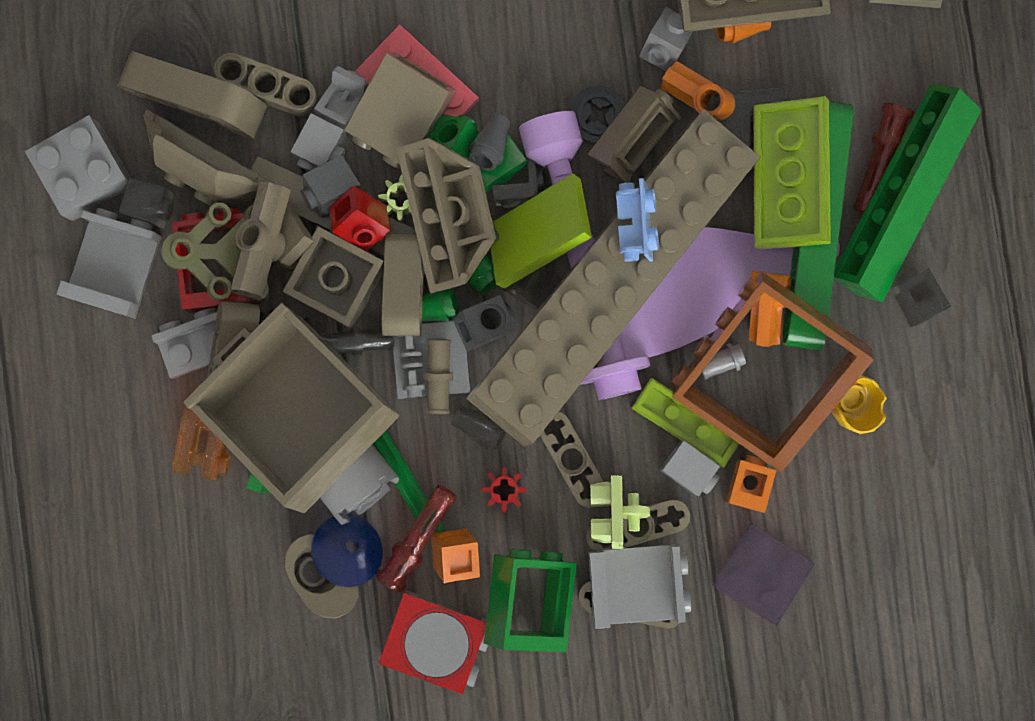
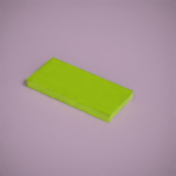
M823 96L754 105V152L760 156L754 165V247L761 250L831 244L828 98Z

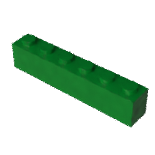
M930 84L834 271V279L855 295L883 302L970 134L981 109L960 88Z

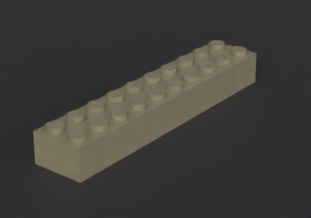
M703 109L687 125L644 178L648 189H654L656 197V212L650 213L651 227H657L659 249L653 250V261L649 262L644 253L639 254V260L624 261V255L619 253L618 226L633 225L632 219L619 220L616 213L466 399L524 447L533 444L755 165L760 156Z

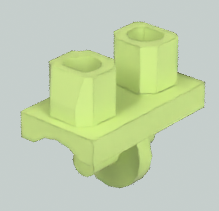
M611 476V482L590 485L591 507L611 506V519H591V541L612 543V549H623V518L628 519L629 531H640V519L650 516V508L639 506L638 493H629L628 506H623L622 476Z

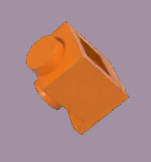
M747 455L746 461L737 460L724 502L765 513L777 470L767 468L768 463L755 456ZM751 475L755 478L756 484L754 488L748 490L744 487L743 481L746 476Z

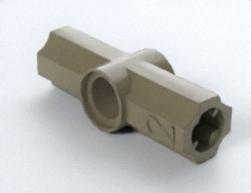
M270 182L259 183L250 219L244 221L236 232L235 241L238 248L241 249L232 282L231 292L252 299H262L271 263L280 258L286 246L285 236L280 232L291 191L286 187Z

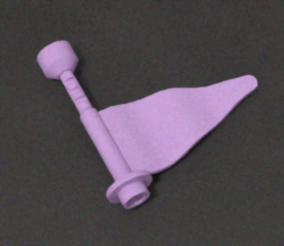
M561 111L542 115L523 123L519 127L526 157L548 168L552 185L572 174L569 162L573 159L583 142L575 112ZM705 227L597 362V368L592 369L581 384L594 382L598 400L613 398L640 390L641 385L637 371L651 366L649 358L683 347L718 329L715 325L717 319L727 307L733 309L741 299L738 293L744 283L750 278L752 271L790 275L793 247L758 250L754 247V234ZM593 235L591 239L567 252L571 268L595 240ZM838 242V246H837V254H836V257L839 255V251H840L839 242Z

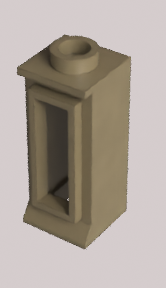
M640 86L587 155L606 166L603 170L606 175L622 183H630L632 174L675 119L680 120L681 116L672 106L674 100L660 89L654 92Z

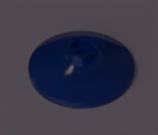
M347 514L346 516L350 521L341 525L333 516L323 522L313 536L311 543L313 562L319 573L329 582L342 587L360 586L373 578L381 566L383 559L381 539L372 525L360 517ZM348 541L355 544L357 548L355 553L347 549L346 543Z

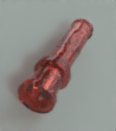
M883 103L881 110L884 114L878 132H874L872 135V143L875 146L858 197L853 206L854 210L858 212H865L902 140L908 120L913 119L915 112L907 107L893 103Z
M437 485L404 540L398 541V543L393 545L392 556L385 567L380 568L376 573V578L387 588L396 592H403L405 590L407 578L414 567H419L423 561L422 551L457 498L452 491L444 486ZM433 511H435V513H434L433 516L431 517L430 521H429L428 524L426 525L425 529L423 530V532H421L422 529H423V527H424L425 524L427 523L428 519H429L430 516L432 515Z

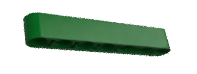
M829 101L831 244L793 247L790 269V291L827 317H829L854 114L852 104ZM786 307L782 334L783 345L821 351L825 344L826 335Z

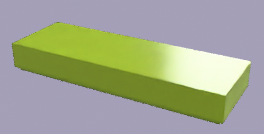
M650 378L631 409L677 439L684 440L724 468L739 443L673 399L672 390Z

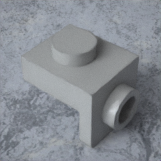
M665 7L651 30L640 53V57L667 71L678 60L694 31L684 32L680 14Z
M336 66L332 72V83L315 106L314 115L344 130L368 87V82L358 73Z

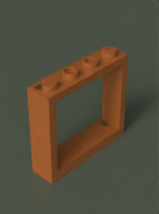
M762 271L755 280L750 277L744 283L738 293L741 299L733 309L727 307L721 313L715 323L718 329L711 338L704 336L693 352L696 357L689 366L683 364L678 369L671 381L675 384L672 398L782 472L873 362L874 356L872 347ZM764 292L849 351L776 442L692 385Z

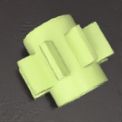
M401 175L398 183L392 184L386 180L387 194L378 195L379 200L388 202V215L394 211L400 223H402L404 215L411 214L408 200L404 201L402 207H398L396 201L393 200V198L399 197L400 191H405L406 193L403 176Z

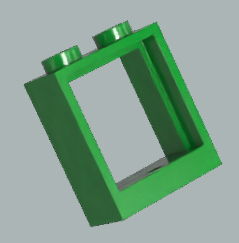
M514 548L509 549V555L494 554L484 644L501 650L566 652L577 563L562 560L563 553L541 551L540 557H531L532 551ZM518 567L547 569L540 631L510 630Z

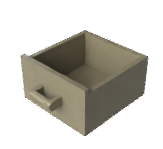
M283 303L252 333L244 327L212 359L218 367L183 402L283 507L305 513L332 486L336 479L400 416L304 319Z

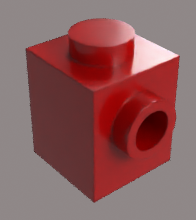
M354 185L329 207L332 232L364 251L369 250L376 242L383 240L390 231L387 206Z

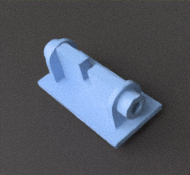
M641 178L639 179L640 188L635 189L634 183L619 184V191L616 192L618 219H632L633 225L618 226L619 253L624 255V261L639 260V254L644 253V256L651 262L653 261V250L659 249L657 227H651L650 213L656 212L654 189H648V185Z

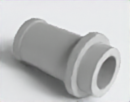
M729 343L726 349L718 351L702 371L704 379L707 380L710 377L734 368L737 371L741 370L740 366L745 365L746 361L740 345L732 346Z

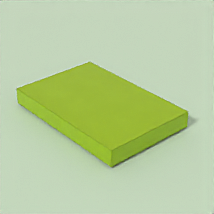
M572 173L493 222L496 240L490 248L497 285L505 289L592 238L581 179Z

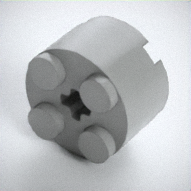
M372 444L336 479L320 499L338 522L343 525L350 521L346 516L347 514L355 511L358 516L361 515L391 490L387 483L389 481L397 483L399 477Z

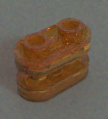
M185 406L176 442L172 471L173 473L189 475L193 465L202 467V479L218 481L220 475L226 476L228 473L231 454L226 453L227 447L191 409ZM201 429L209 431L205 453L197 451Z

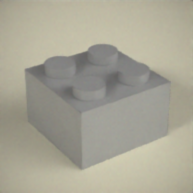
M90 115L25 151L60 215L71 221L80 218L83 210L90 212L136 186L103 127Z

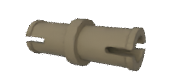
M427 339L428 372H424V380L427 381L426 413L449 414V381L453 380V372H449L451 340Z

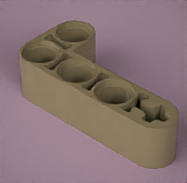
M130 51L117 83L118 87L129 93L214 121L225 129L249 139L255 138L267 108L264 102L237 85Z

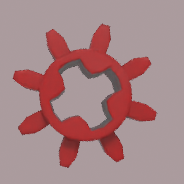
M506 467L502 468V476L497 478L489 472L487 475L493 481L491 487L485 486L481 488V491L491 493L492 498L488 501L487 506H492L495 502L501 503L503 513L506 512L507 504L510 502L520 507L521 503L516 496L518 492L524 493L527 491V488L518 487L516 483L522 474L519 472L513 478L507 476ZM501 479H508L509 486H515V493H509L507 500H502L500 493H494V486H499Z

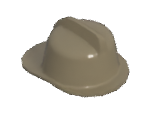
M311 534L297 538L289 546L285 555L284 568L290 586L298 593L304 604L314 614L323 618L335 619L346 615L354 608L359 596L358 583L354 574L330 540L320 535Z

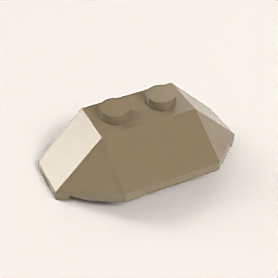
M146 109L143 118L155 166L166 172L163 178L182 189L185 184L194 188L196 192L193 196L210 206L215 204V202L230 206L255 199L260 182L273 183L160 115Z
M432 138L398 147L396 150L430 293H435L465 285L496 240L480 167L478 164Z

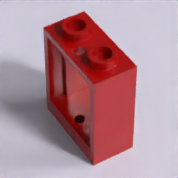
M230 208V220L221 227H215L211 232L231 230L243 218V213H240L238 208ZM219 210L218 216L214 218L218 221H223V211ZM191 213L182 215V221L172 222L173 233H189L204 219V214ZM183 244L176 245V253L182 257L187 256L188 250ZM188 269L177 270L182 310L192 313L208 308L218 309L220 301L210 298L207 292L196 293L195 278ZM225 289L215 290V293L218 295H223L225 293ZM231 292V294L227 298L222 300L250 304H261V300L253 302L247 299L245 296H241L233 292Z

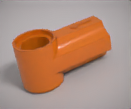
M678 61L668 68L662 78V90L692 107L698 113L704 109L717 121L729 118L734 111L735 99L732 93ZM719 93L721 102L715 110L710 111L708 108L709 99Z
M752 271L750 277L755 280L761 271ZM764 272L790 290V275ZM765 292L751 308L749 340L758 346L769 347L771 345H780L784 308L786 307Z

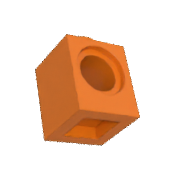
M467 528L431 533L433 568L443 583L480 577L478 542Z

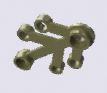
M213 204L207 210L206 217L189 233L175 232L164 240L161 248L164 261L174 269H188L207 288V293L213 300L220 301L227 298L231 294L232 285L230 281L225 277H216L200 259L215 260L234 279L241 249L238 248L235 241L236 232L244 221L250 219V211H252L253 205L244 211L243 218L216 244H199L215 227L225 225L231 218L230 208L226 204ZM214 209L223 211V221H218L213 217ZM177 244L186 246L188 250L187 256L182 257L176 253L175 247ZM302 255L290 267L281 263L278 259L274 262L284 271H293ZM215 282L224 285L225 293L223 295L215 293L213 289ZM267 283L265 285L262 299L267 296L269 291ZM246 297L247 299H249L250 301H253V302H257V301L262 300V299H252V298Z

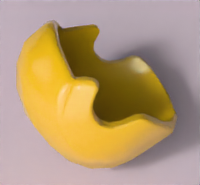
M861 375L831 412L838 424L846 429L859 434L874 432L886 420L883 405L887 397L874 379Z

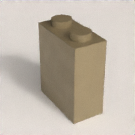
M396 52L386 53L344 130L353 135L351 140L355 144L366 150L376 149L384 154L382 159L386 163L401 169L396 148L427 139L440 116L446 111L457 90Z

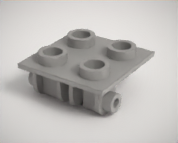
M454 321L422 324L421 336H392L398 399L427 396V381L424 380V372H428L427 339L451 340L449 372H453V380L449 381V394L470 392L467 350Z

